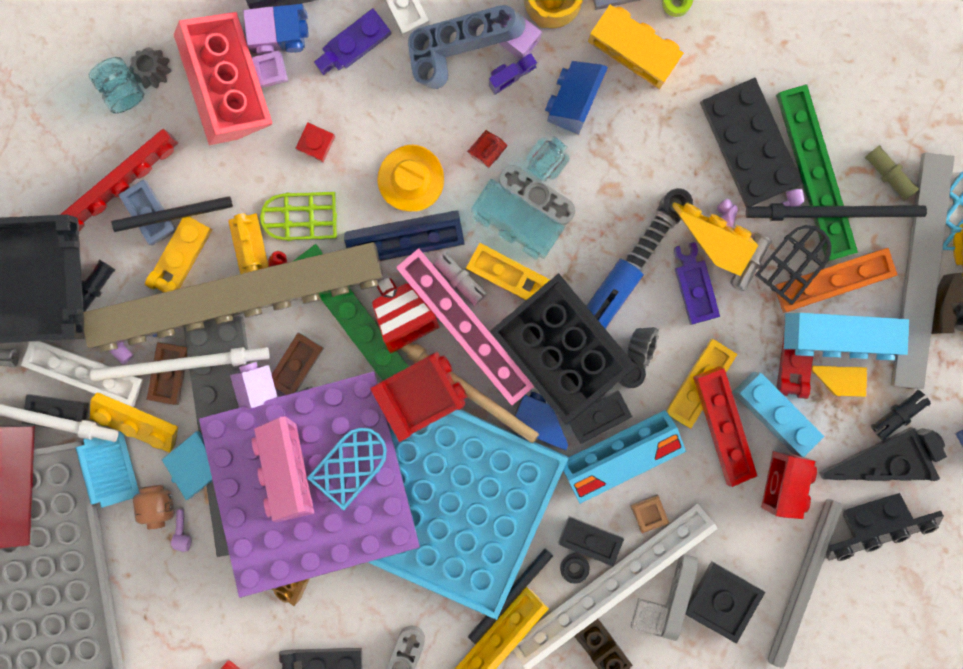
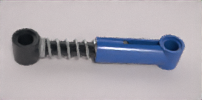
M675 188L661 198L655 219H651L650 227H646L645 234L639 236L640 241L638 244H633L634 249L632 252L627 253L628 258L626 260L621 258L618 260L586 305L595 316L605 300L609 301L598 317V321L605 329L644 276L641 272L643 271L642 267L646 262L649 263L648 259L651 254H655L654 250L656 247L661 246L660 242L663 237L666 238L668 230L673 229L674 225L680 223L681 218L669 206L670 199H679L682 206L685 203L693 205L692 196L688 191L682 188Z

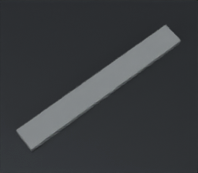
M934 153L921 154L917 184L919 190L916 192L915 205H925L927 207L926 217H913L900 313V319H909L908 355H895L891 381L893 386L924 389L955 156Z

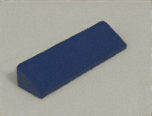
M458 210L351 230L344 234L346 249L373 242L377 247L380 261L411 255L418 248L423 253L465 245Z

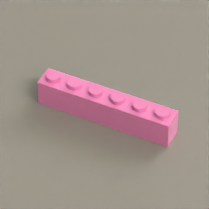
M419 248L396 267L511 405L515 404L534 388V385Z

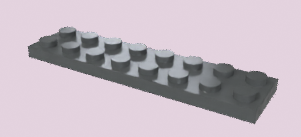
M233 317L234 321L216 325L215 320L205 322V328L187 332L186 327L183 328L186 347H188L187 356L194 357L231 352V349L242 347L248 350L244 317ZM225 364L189 369L198 431L201 434L200 418L239 408L230 375L239 373L240 366ZM212 481L206 487L217 557L228 556V546Z

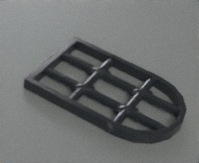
M804 225L795 228L784 237V240L756 272L755 276L769 286L773 292H776L789 304L793 305L828 262L832 248L829 237L822 229L816 226ZM809 229L800 242L791 237L798 230ZM816 231L820 233L823 239L811 253L804 247L806 245L804 243ZM789 240L794 244V249L782 262L775 255ZM826 243V256L822 262L817 258V253ZM800 249L807 255L805 257L807 259L795 272L788 267V262ZM771 260H774L778 264V268L767 280L761 275V272ZM813 260L819 267L806 281L801 277V272ZM785 269L791 274L789 276L790 279L779 290L772 282ZM797 279L803 286L791 300L784 293Z

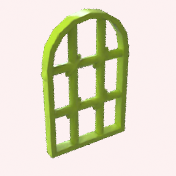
M286 192L272 196L261 209L260 220L262 227L267 234L275 239L286 241L337 239L336 192ZM308 196L309 206L291 207L289 205L288 197ZM313 196H332V205L316 206V204H313ZM284 197V207H268L275 199ZM313 210H333V221L314 220ZM289 211L309 212V222L289 221ZM265 212L284 213L285 223H265ZM314 226H333V235L314 236ZM282 227V229H285V237L274 235L268 228ZM289 227L309 228L310 236L290 237Z

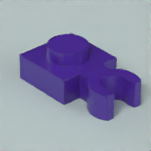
M530 53L516 64L512 63L509 66L503 64L491 72L489 87L494 95L517 82L523 75L537 68V62L533 55Z

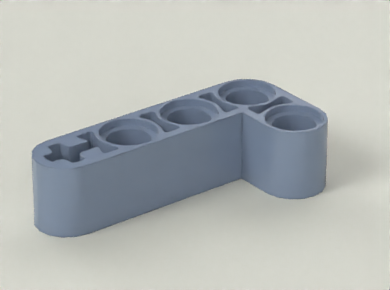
M500 5L414 30L408 39L414 79L432 89L443 87L448 80L446 57L520 37L525 30L526 22L524 17L510 6ZM484 24L483 32L477 36L476 31L478 27ZM456 32L455 40L450 43V36ZM429 39L428 47L423 50L425 41ZM434 68L432 77L428 79L427 74L429 70Z

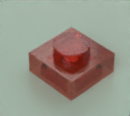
M485 130L467 152L473 159L489 168L508 145L498 136Z

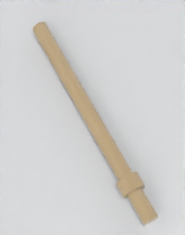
M410 343L400 348L408 354L407 358L414 363L429 356L427 350L418 343L415 345ZM452 371L450 372L453 381L461 383L469 399L532 444L536 441L539 433Z

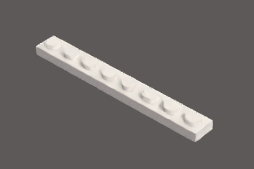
M696 504L535 624L513 649L525 669H530L717 530L718 528L699 504Z

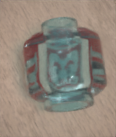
M555 136L551 140L545 137L540 138L526 156V160L529 163L527 169L543 181L547 179L555 180L570 161L569 155L565 152L568 146Z

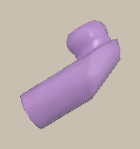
M725 199L717 206V210L722 214L721 218L727 222L726 225L732 227L738 208L729 199Z

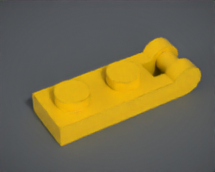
M191 217L182 218L154 270L146 278L145 286L152 290L158 289L163 293L180 289L213 229ZM166 271L174 275L170 282L162 279Z
M480 242L466 267L468 271L525 301L550 281V279ZM526 279L534 282L530 292L522 288Z

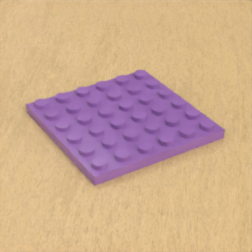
M374 371L266 400L263 405L253 408L244 406L199 419L239 598L420 548L388 421L370 390L371 387L378 384ZM284 416L296 423L307 478L341 438L351 430L358 428L371 429L382 437L387 448L386 461L379 473L372 478L345 511L308 480L315 514L282 522H274L271 516L267 517L264 508V499L268 497L266 486H261L258 478V468L262 466L260 456H255L252 447V438L256 437L254 429ZM361 431L357 433V442L368 441V432ZM353 434L344 443H352ZM372 434V441L379 440L377 436ZM382 444L373 445V456L383 455ZM369 445L358 446V457L369 456ZM354 446L342 447L343 458H354ZM339 448L330 459H339ZM382 459L374 460V470ZM370 460L358 461L359 472H370ZM354 461L343 462L344 474L355 473ZM328 463L329 475L340 474L339 463ZM324 465L315 476L325 475ZM359 476L360 486L369 476ZM344 477L345 489L356 488L355 477ZM340 478L329 479L330 490L341 489ZM325 479L315 480L325 489ZM355 492L345 493V503ZM341 493L330 494L341 503Z

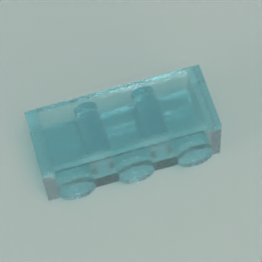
M493 179L489 180L471 208V211L475 214L474 220L487 228L490 224L500 230L498 235L511 244L514 240L524 246L522 251L536 260L539 256L545 259L565 228Z

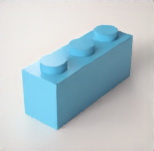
M752 372L732 392L794 455L804 458L825 437L761 372Z

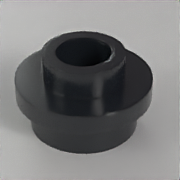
M573 553L567 555L562 560L560 571L562 577L567 582L577 584L583 582L588 577L590 566L584 556ZM573 563L580 565V569L576 573L569 570L570 565Z

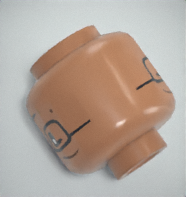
M164 485L139 488L140 493L133 497L135 521L139 524H147L148 530L165 527V521L172 519L174 516L172 492L164 489Z

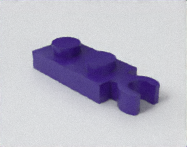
M695 242L689 243L690 254L688 256L682 254L680 246L674 248L676 259L682 262V266L675 268L690 325L720 317L705 260L696 262L695 257L698 254V247Z

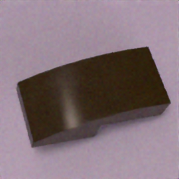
M962 273L943 275L937 287L931 334L955 333L954 326L957 323V316L955 310H953L952 303L963 302Z
M599 618L574 636L598 669H630L633 666Z

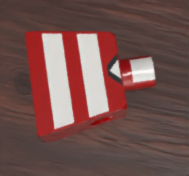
M386 278L378 283L377 289L381 296L372 301V306L382 338L390 354L440 328L433 311L409 283H405L398 288L391 278Z

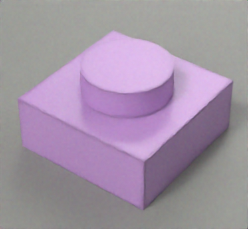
M280 51L252 57L261 88L288 82Z

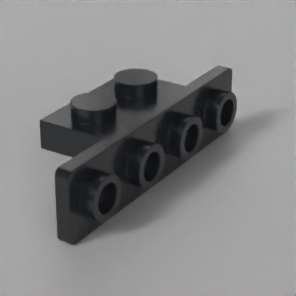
M900 493L844 510L843 517L854 538L828 546L826 557L828 561L836 558L837 561H844L853 557L855 552L861 550L872 552L881 548L884 543L890 541L901 543L908 540L912 534L921 532L923 535L932 533L939 528L944 515L942 511H937L913 519Z

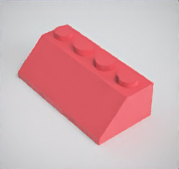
M237 12L179 20L174 32V38L209 146L238 140L271 126L272 120Z

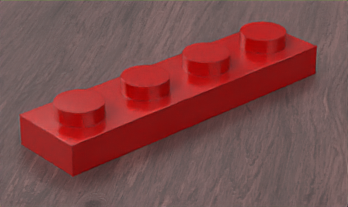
M718 366L694 376L693 379L726 484L734 487L757 477L758 475L725 368Z

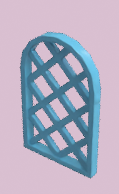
M368 428L351 430L339 440L337 445L307 479L345 511L382 468L387 455L385 441L377 432ZM361 431L368 432V441L357 442V433ZM353 434V442L344 443ZM372 434L377 436L379 440L372 441ZM382 444L383 455L373 456V445ZM369 445V456L358 457V446ZM354 446V458H343L342 447ZM339 448V459H330ZM382 459L374 470V460ZM370 460V472H359L358 461ZM354 461L355 473L344 474L343 462ZM328 463H339L340 474L329 475ZM324 465L325 475L315 476ZM359 476H369L360 486ZM344 477H355L356 488L345 489ZM340 478L341 489L330 490L329 479ZM325 479V489L315 480ZM355 492L345 503V493ZM341 493V503L330 494Z

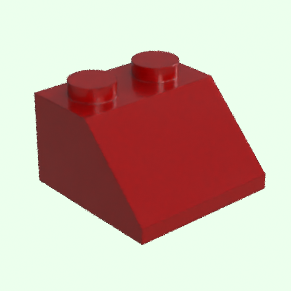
M773 451L761 508L778 517L803 519L804 513L809 511L811 505L809 490L810 485L815 482L817 476L816 461Z

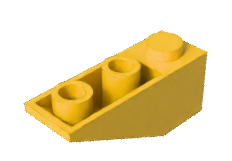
M674 202L672 207L716 266L741 276L758 247V244L751 238L752 233L739 225H736L735 228L727 226V222L717 215L704 216L701 214L702 211L692 204L685 203L682 206Z

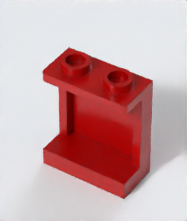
M438 351L370 388L399 442L455 410L462 409L466 405L464 399L467 398V394L460 382L455 383L450 375V372L453 371L451 364L445 355L440 357Z

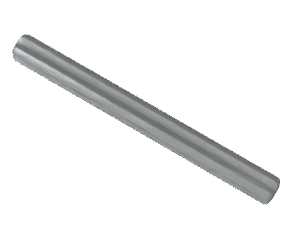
M827 499L825 501L771 649L768 662L776 667L784 668L787 663L828 546L841 515L843 505L834 500Z

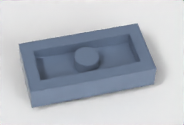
M144 179L119 194L131 216L164 210L150 185ZM172 221L138 227L147 243L151 246L173 234L176 230Z

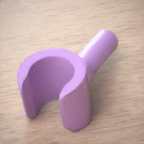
M795 189L786 192L787 201L782 203L784 206H800L804 202L803 190Z
M184 509L176 510V529L171 540V546L174 550L187 552L190 549L192 537L183 535Z

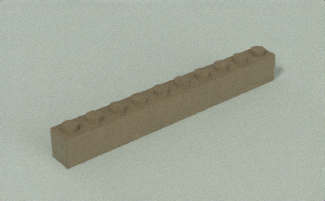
M372 242L83 312L87 348H99L100 353L118 349L117 344L128 341L129 346L147 342L146 337L157 334L158 339L176 335L175 330L186 327L187 332L205 328L204 323L215 320L216 325L234 321L233 316L244 313L245 318L263 314V308L273 306L274 311L292 307V301L302 299L303 304L321 300V294L331 292L332 297L350 293V287L360 285L361 290L377 287V281L384 280L377 247Z

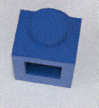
M303 4L273 7L276 39L280 48L289 53L303 51V48H305L304 38L309 37L306 21L308 16Z

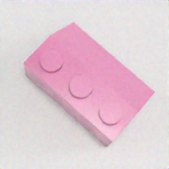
M284 416L255 428L256 437L252 438V447L255 456H260L262 467L258 468V478L261 486H266L268 498L264 499V508L267 517L271 516L274 522H282L315 514L296 423Z

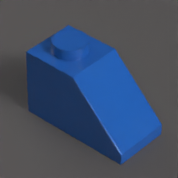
M531 391L530 396L525 394L521 398L514 416L539 433L537 439L566 450L568 443L554 410L546 403L541 394Z

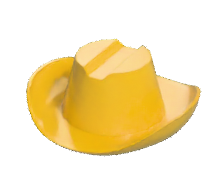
M414 144L404 145L392 151L383 160L378 171V189L384 200L394 208L410 212L421 211L433 205L441 195L444 186L443 168L438 158L427 148Z

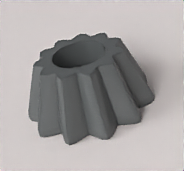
M148 47L142 51H136V56L131 57L129 72L133 74L134 82L142 83L145 89L150 85L158 88L160 82H167L166 75L171 73V69L167 66L170 59L163 57L161 50H153Z
M655 327L636 328L628 346L627 354L629 358L644 369L646 366H649L657 347L659 329Z

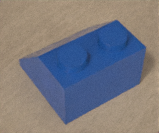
M572 61L569 69L563 67L556 83L561 86L558 95L551 94L545 111L549 112L547 122L579 135L608 67L602 64Z

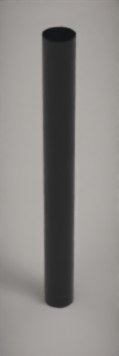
M227 196L111 221L113 231L119 232L232 208L233 205L231 197Z
M546 548L512 585L498 619L552 559L553 554ZM486 615L468 635V638L474 644H477L497 620Z

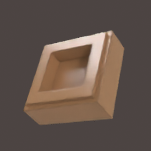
M658 495L630 505L642 534L669 523Z

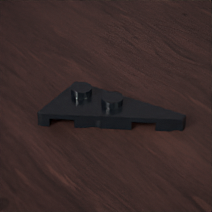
M912 427L819 472L823 480L937 481L940 479L916 429Z

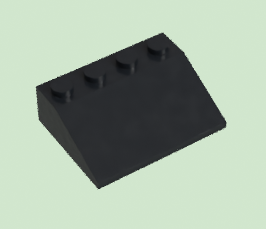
M559 273L490 330V333L565 425L573 422L637 367Z

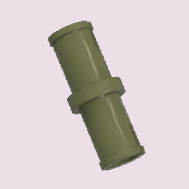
M880 145L864 157L882 175L880 179L884 183L888 182L902 197L903 201L919 190V187L901 170L903 166L900 163L896 164Z

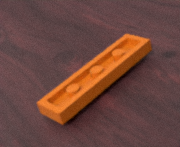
M884 248L822 269L793 305L789 304L778 294L777 297L781 309L785 313L897 276L898 274L889 248ZM814 272L801 277L807 281ZM796 279L784 294L792 300L803 284ZM788 281L774 286L781 290Z

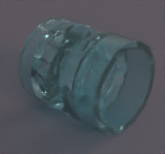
M121 57L104 60L97 64L89 73V79L100 93H103L102 99L113 114L122 113L133 108L145 96L138 82L134 78H130V70Z

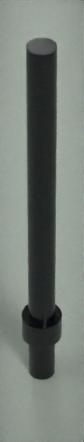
M770 203L769 206L746 207V218H769L770 221H783L784 218L926 217L927 207L925 205L784 206L783 203Z

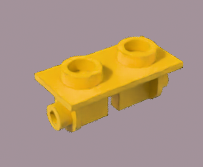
M257 213L234 215V218L229 219L228 222L240 274L268 268V260Z

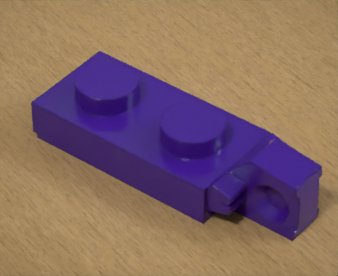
M372 8L330 40L322 48L325 53L315 60L314 63L323 75L334 67L338 71L344 67L347 69L392 33L374 8Z

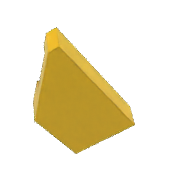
M812 366L811 372L824 383L834 396L866 397L867 367Z

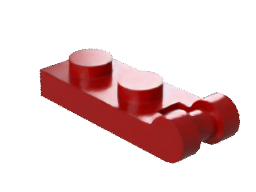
M783 337L776 388L784 396L794 394L797 395V398L808 399L811 390L810 378L814 356H797L794 349H784ZM790 374L799 375L798 383L790 382Z

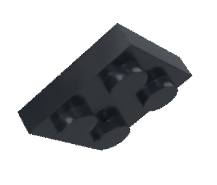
M711 561L688 602L685 615L737 644L766 592Z

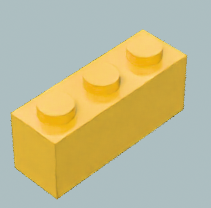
M611 4L590 33L588 39L590 44L658 89L662 87L684 54L679 50L680 47L677 43L670 39H662L655 34V30L650 25L643 22L638 23L631 18V14L620 6L615 8Z

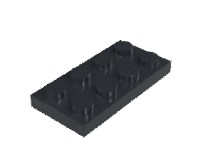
M756 77L700 102L745 207L754 206L803 184Z

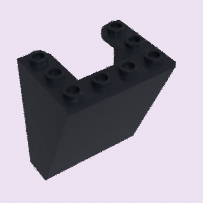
M68 214L0 217V344L85 339L78 218Z

